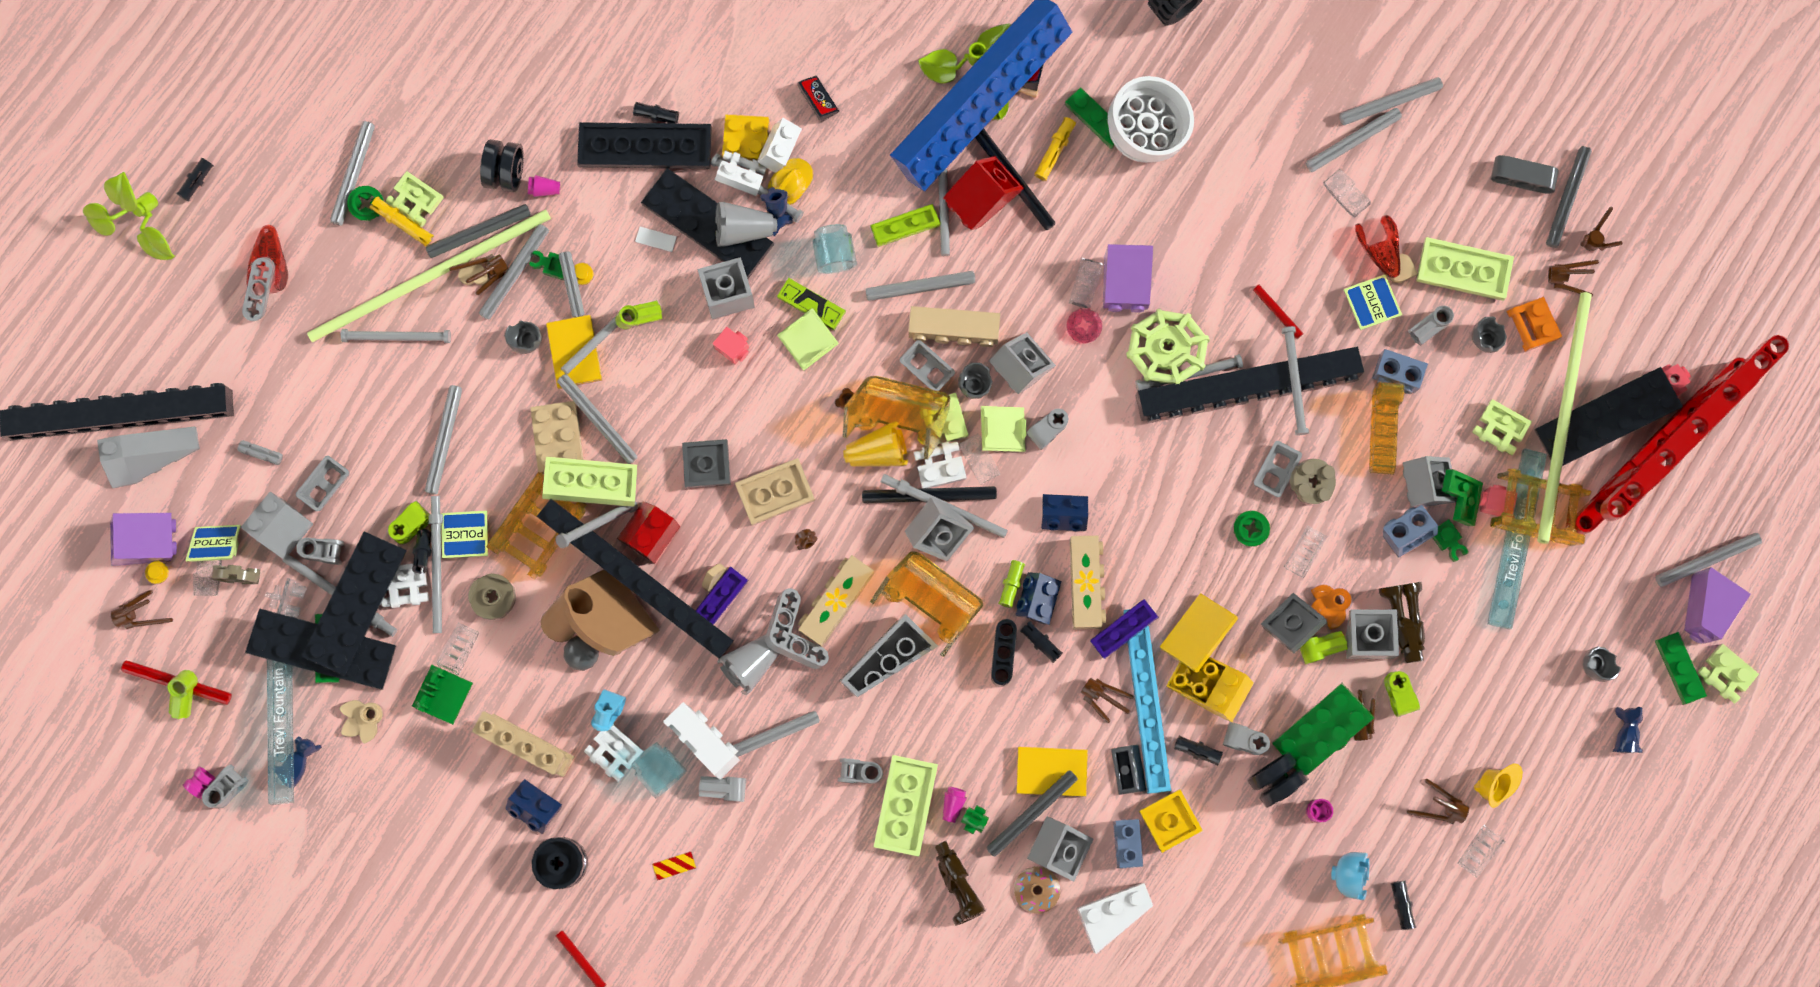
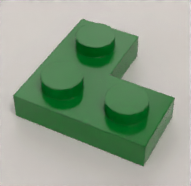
M1446 469L1442 491L1457 498L1453 520L1466 526H1475L1483 482L1454 469Z

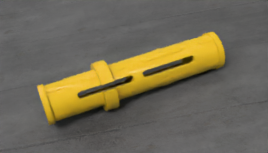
M1064 117L1059 129L1052 135V142L1034 173L1036 178L1047 181L1062 149L1068 145V138L1077 124L1071 118Z
M376 197L371 203L373 204L370 205L371 210L377 212L386 219L387 223L394 224L425 247L432 241L433 234L404 216L397 207H391L379 197Z

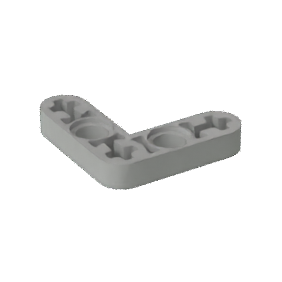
M788 588L779 594L765 637L766 645L771 650L812 669H819L828 662V652L823 647L791 633L801 598L795 589ZM787 596L790 597V601L792 602V603L789 604L788 606H787L788 599L786 598ZM779 614L787 617V625L780 623L778 619ZM779 630H780V631H782V632L779 633V636H778V640H779L780 642L777 643V642H776V638H775L774 636H775L776 634H778V632H779ZM793 643L801 646V654L794 652L792 648ZM815 654H818L819 662L816 661Z

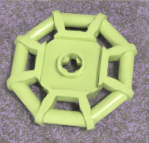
M1160 308L1156 309V312L1144 320L1132 325L1129 350L1126 356L1127 359H1131L1141 372L1145 381L1180 384V382H1183L1198 371L1204 370L1206 367L1204 362L1207 344L1210 339L1191 318V314L1163 311ZM1165 320L1180 322V324L1175 325V327L1169 326V324L1165 323ZM1155 322H1158L1159 324L1151 331L1146 329ZM1187 326L1195 337L1190 338L1184 328ZM1140 336L1147 338L1145 347L1138 348ZM1165 342H1166L1167 344H1171V343H1172V344H1173L1172 350H1171V351L1164 350V349H1163V348H1164V344H1163V343H1165ZM1191 345H1198L1196 357L1190 355ZM1146 355L1152 362L1150 368L1147 367L1140 356ZM1185 362L1191 364V366L1179 373L1177 367ZM1157 367L1161 370L1170 369L1172 375L1157 373L1155 371Z

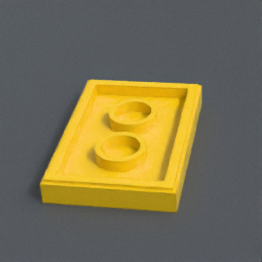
M591 315L546 323L558 389L562 387L557 380L565 374L561 367L595 336ZM597 347L567 374L576 385L602 381Z
M1200 593L1160 645V648L1198 673L1238 620V617Z
M1018 747L1016 794L1043 795L1070 770L1078 779L1061 796L1086 797L1088 750Z

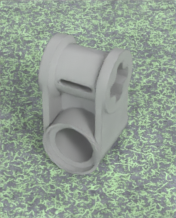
M1063 409L1052 410L1042 420L1034 424L1027 431V435L1042 450L1065 429L1069 420L1068 414ZM1054 416L1057 418L1061 416L1063 418L1062 424H1054Z
M303 538L297 544V552L301 557L310 561L341 565L340 553L341 547L344 546V541ZM313 544L314 551L306 555L305 548L307 545Z
M1229 722L1223 745L1235 750L1260 755L1269 749L1270 740L1264 733ZM1260 738L1264 747L1256 749V744L1253 741Z
M840 758L842 765L838 782L875 784L883 777V770L877 763ZM874 766L878 769V776L870 780L866 776V771L869 767Z
M230 764L218 774L217 778L203 792L202 801L207 807L224 808L247 785L249 780L246 777L242 778L234 770V766ZM215 792H219L220 800L214 804L212 796Z

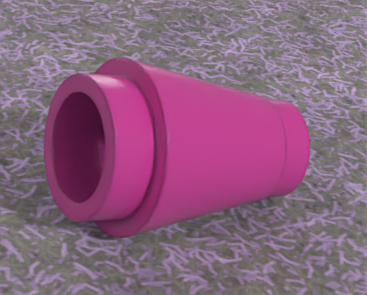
M537 175L529 177L528 194L533 195V197L559 195L560 181Z
M949 786L948 791H945L943 820L956 823V819L967 799L965 797V790Z

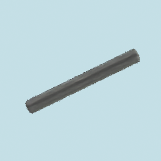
M1581 146L1578 150L1546 241V245L1549 247L1557 248L1560 244L1592 152L1589 147Z
M523 204L426 246V251L431 258H434L527 218L531 215L528 206Z
M1067 771L987 846L988 852L994 857L997 856L1077 781V776L1072 771Z

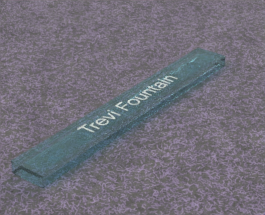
M1529 449L1522 450L1514 492L1518 494L1514 513L1508 519L1488 625L1512 629L1547 456L1546 453Z
M267 659L268 804L294 803L292 666Z

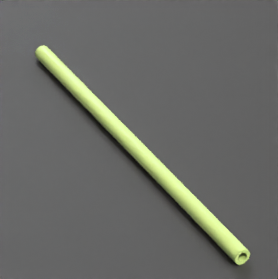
M545 209L307 332L308 337L314 342L450 272V267L469 262L472 258L475 259L537 227L539 224H543L551 219L547 210Z
M1587 292L1580 293L1537 538V541L1542 544H1548L1550 540L1592 296Z

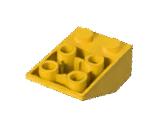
M1209 657L1198 673L1179 662L1166 687L1229 722H1233L1254 682L1247 674Z

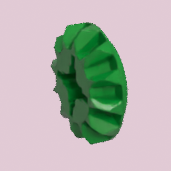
M371 186L355 188L350 193L347 201L351 214L361 221H371L379 217L377 212L367 207L362 209L359 197L366 201L371 199L370 205H373L371 203L376 197L384 201L381 193Z
M1246 511L1235 520L1233 533L1237 540L1245 546L1256 547L1267 540L1270 534V524L1262 513ZM1253 520H1255L1254 528L1260 532H1253L1252 535L1248 537V530L1242 526H1249L1253 522Z

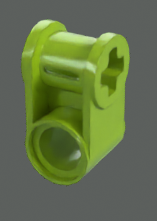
M418 501L411 503L389 525L388 533L390 537L399 544L410 542L417 535L418 530H422L429 525L428 511ZM400 528L404 532L402 536L397 532Z
M1402 671L1388 673L1384 678V686L1395 716L1400 717L1420 710L1418 698L1412 688L1408 675ZM1396 678H1400L1401 682L1398 683V685L1393 684V681H1395Z

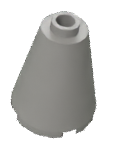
M727 202L717 203V246L724 247L772 236L773 232L777 231V219L773 218L771 213Z
M766 634L722 656L717 661L718 663H723V666L720 668L727 679L736 688L740 685L744 689L741 691L744 695H748L780 654L768 648L765 642ZM775 635L774 637L776 638V642L779 643L780 641L778 640V637Z

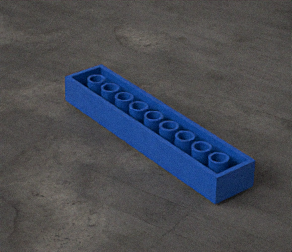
M1034 0L890 154L909 182L925 191L1073 33L1056 3L1051 0Z

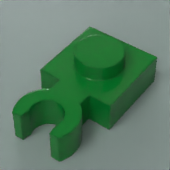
M533 251V255L540 258L537 263L529 262L533 269L544 268L542 271L544 275L564 281L559 254L549 252L548 257H544L540 251Z
M1450 519L1438 526V534L1433 537V540L1441 551L1448 548L1449 557L1453 562L1459 560L1456 556V550H1460L1463 555L1469 553L1464 545L1457 542L1463 537Z

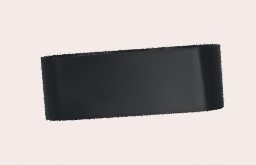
M1010 619L1001 620L995 630L991 680L998 687L1008 685L1013 674L1017 626ZM1007 624L1011 626L1012 634L1009 636L1002 635L1000 632L1002 625ZM1001 647L1008 648L1010 651L1009 658H1000L997 654L998 649ZM1004 670L1008 674V679L1004 682H999L995 678L996 671Z

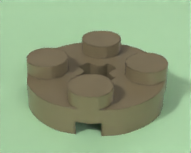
M1320 459L1304 460L1291 473L1290 486L1292 491H1295L1298 496L1297 498L1306 504H1320L1328 501L1336 486L1335 469ZM1315 476L1317 485L1313 488L1312 483H1309V478Z
M213 565L212 579L226 583L239 582L255 585L259 584L260 569L246 568L244 570L242 566L227 565V567Z
M486 574V576L475 580L471 585L468 594L469 603L478 616L488 620L501 619L512 610L515 604V588L508 579L499 574ZM494 590L498 598L489 603V598L486 595L487 593L491 594Z

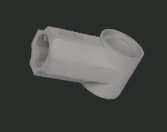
M1439 306L1408 332L1415 343L1421 346L1442 329L1446 328L1452 322L1454 313L1448 306ZM1437 313L1444 314L1446 322H1440L1437 319Z
M701 776L699 796L744 802L747 778L726 777L720 780L717 777Z

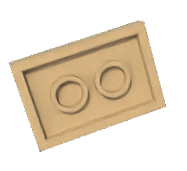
M574 401L530 407L538 473L544 474L546 457L583 460L577 404Z
M798 458L735 483L752 526L815 501Z

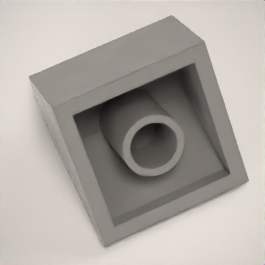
M741 257L698 269L712 319L755 308L753 295Z
M1027 332L1004 344L989 360L994 369L1002 375L1010 388L1015 390L1017 394L1030 388L1056 366Z
M1425 456L1403 462V476L1407 483V498L1411 507H1418L1420 505L1427 507L1455 503L1457 501L1456 497L1442 491L1446 469H1452L1450 458Z
M269 492L241 528L285 560L312 527L313 523L282 498Z
M931 497L906 528L905 533L913 548L948 561L974 527L948 504Z
M1349 610L1346 630L1347 659H1394L1399 656L1397 610Z
M1046 816L1027 859L1071 881H1075L1093 842V838Z

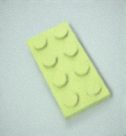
M1426 237L1424 239L1416 282L1504 301L1507 297L1514 256Z
M546 457L542 499L634 507L637 465Z
M892 755L874 843L875 848L920 856L938 764Z

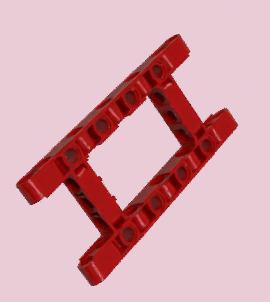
M1774 335L1761 343L1746 359L1739 357L1725 364L1571 519V531L1576 535H1585L1593 531L1604 519L1615 521L1625 516L1674 469L1789 350L1788 340L1781 335ZM1771 344L1775 345L1777 352L1771 349ZM1755 360L1761 363V368L1755 365ZM1596 503L1601 505L1600 513L1595 509ZM1616 507L1618 510L1617 515L1612 513ZM1580 519H1584L1587 522L1586 529L1580 526Z

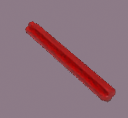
M127 660L123 662L121 671L164 686H168V683L175 677V675ZM197 683L193 688V695L228 705L232 698L231 693Z

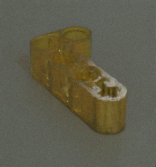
M1379 382L1373 389L1369 454L1370 473L1390 475L1395 473L1398 409L1404 398V384Z

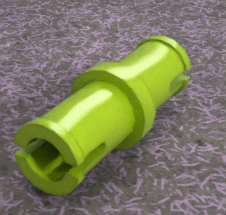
M1011 560L1007 578L1003 581L1004 588L998 602L999 605L1007 608L1013 607L1017 589H1020L1021 586L1019 582L1025 567L1024 563Z

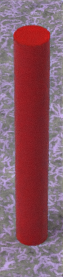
M1260 284L1253 289L1285 327H1295L1294 337L1298 340L1304 333Z
M563 930L560 931L556 938L596 987H605L606 983Z

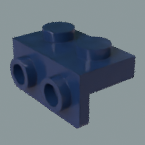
M1043 494L1041 529L1075 532L1087 530L1088 496Z
M1028 572L1023 581L1021 597L1017 602L1016 616L1050 625L1062 581L1042 573Z
M524 779L508 798L505 809L513 818H519L525 822L532 831L544 834L548 824L560 811L562 804Z

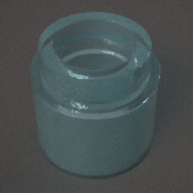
M834 224L814 231L815 239H813L812 243L819 273L843 272L857 265L852 234L847 231V226Z
M658 742L646 749L631 764L636 771L634 775L655 799L671 788L687 772L667 747L662 748Z

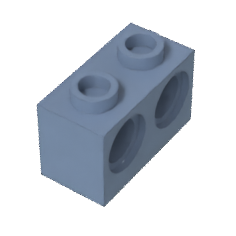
M1384 349L1379 355L1372 379L1377 380V383L1382 386H1395L1399 388V391L1406 394L1416 393L1421 387L1428 363ZM1384 365L1392 367L1393 374L1386 373ZM1406 372L1413 374L1415 378L1413 382L1407 380Z
M1423 505L1408 509L1402 517L1397 520L1391 519L1383 527V538L1398 558L1438 534L1437 523ZM1416 521H1421L1424 523V525L1416 526L1413 523ZM1403 533L1405 536L1397 538L1394 534Z
M1139 819L1113 821L1117 868L1143 867Z

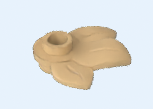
M352 700L343 704L339 709L349 718L343 725L341 734L349 737L360 735V739L364 744L374 739L377 734V724L383 717L381 707L376 703L364 704L358 700ZM371 710L375 712V716L372 719L368 717V713Z

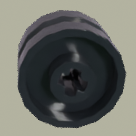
M487 140L483 149L480 166V179L483 188L497 189L500 185L503 191L516 192L518 190L524 165L523 146L520 143L508 142L504 147L502 141Z
M1290 752L1278 757L1247 780L1253 790H1260L1267 785L1269 786L1259 797L1266 808L1286 799L1309 780L1302 769H1297L1287 774L1296 764V760Z
M567 837L550 838L542 842L534 851L531 860L532 872L536 880L544 887L553 890L570 888L578 884L585 876L588 868V856L583 846L576 840ZM559 859L564 862L562 867H559L557 864Z

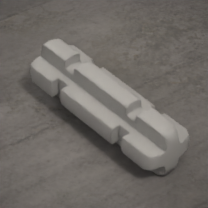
M244 440L240 441L237 449L243 454H249L252 457L275 465H279L283 458V455L279 452Z

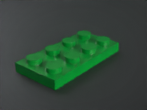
M1341 682L1274 740L1272 744L1282 755L1290 752L1296 760L1294 768L1296 770L1302 769L1307 776L1371 722L1374 716Z

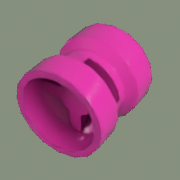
M198 766L193 772L194 776L191 779H187L183 787L196 798L202 799L203 792L216 778L206 769Z
M1315 799L1308 803L1306 814L1313 822H1326L1333 815V806L1328 800Z

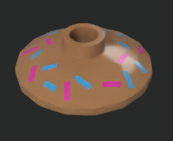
M1034 866L1025 869L1019 874L1014 885V894L1016 901L1024 910L1030 913L1041 914L1049 911L1056 905L1060 897V885L1057 877L1050 870ZM1040 886L1042 888L1041 894H1034L1033 888Z

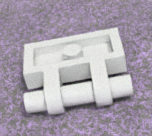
M725 151L715 181L757 196L763 176L757 173L764 175L766 167L759 164L757 160L753 159L751 161L740 157L739 153L734 152L733 154Z
M944 442L941 446L933 448L927 446L923 447L920 451L914 452L915 460L924 459L926 464L917 467L922 489L967 479L962 457L952 458L951 452L959 450L958 442ZM944 454L945 460L932 462L931 457Z
M413 564L400 565L388 589L390 597L383 599L382 606L399 608L400 605L404 604L420 605L421 602L429 601L428 592L419 593V587L428 586L427 574L423 572L422 574L414 573L412 571ZM410 588V595L399 596L398 590Z
M614 725L608 731H600L594 738L600 744L597 750L591 745L584 750V753L590 757L589 760L593 764L597 763L605 770V774L608 777H613L618 782L624 777V774L618 770L619 767L623 764L630 770L644 753L639 746ZM606 751L616 758L612 764L603 757Z

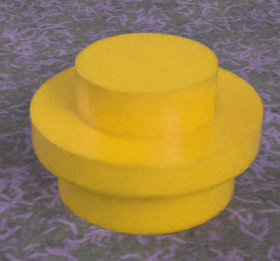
M587 263L576 264L574 268L578 284L586 285L591 282L594 275L591 266Z
M160 561L151 562L145 569L146 579L153 584L163 583L169 575L167 565Z

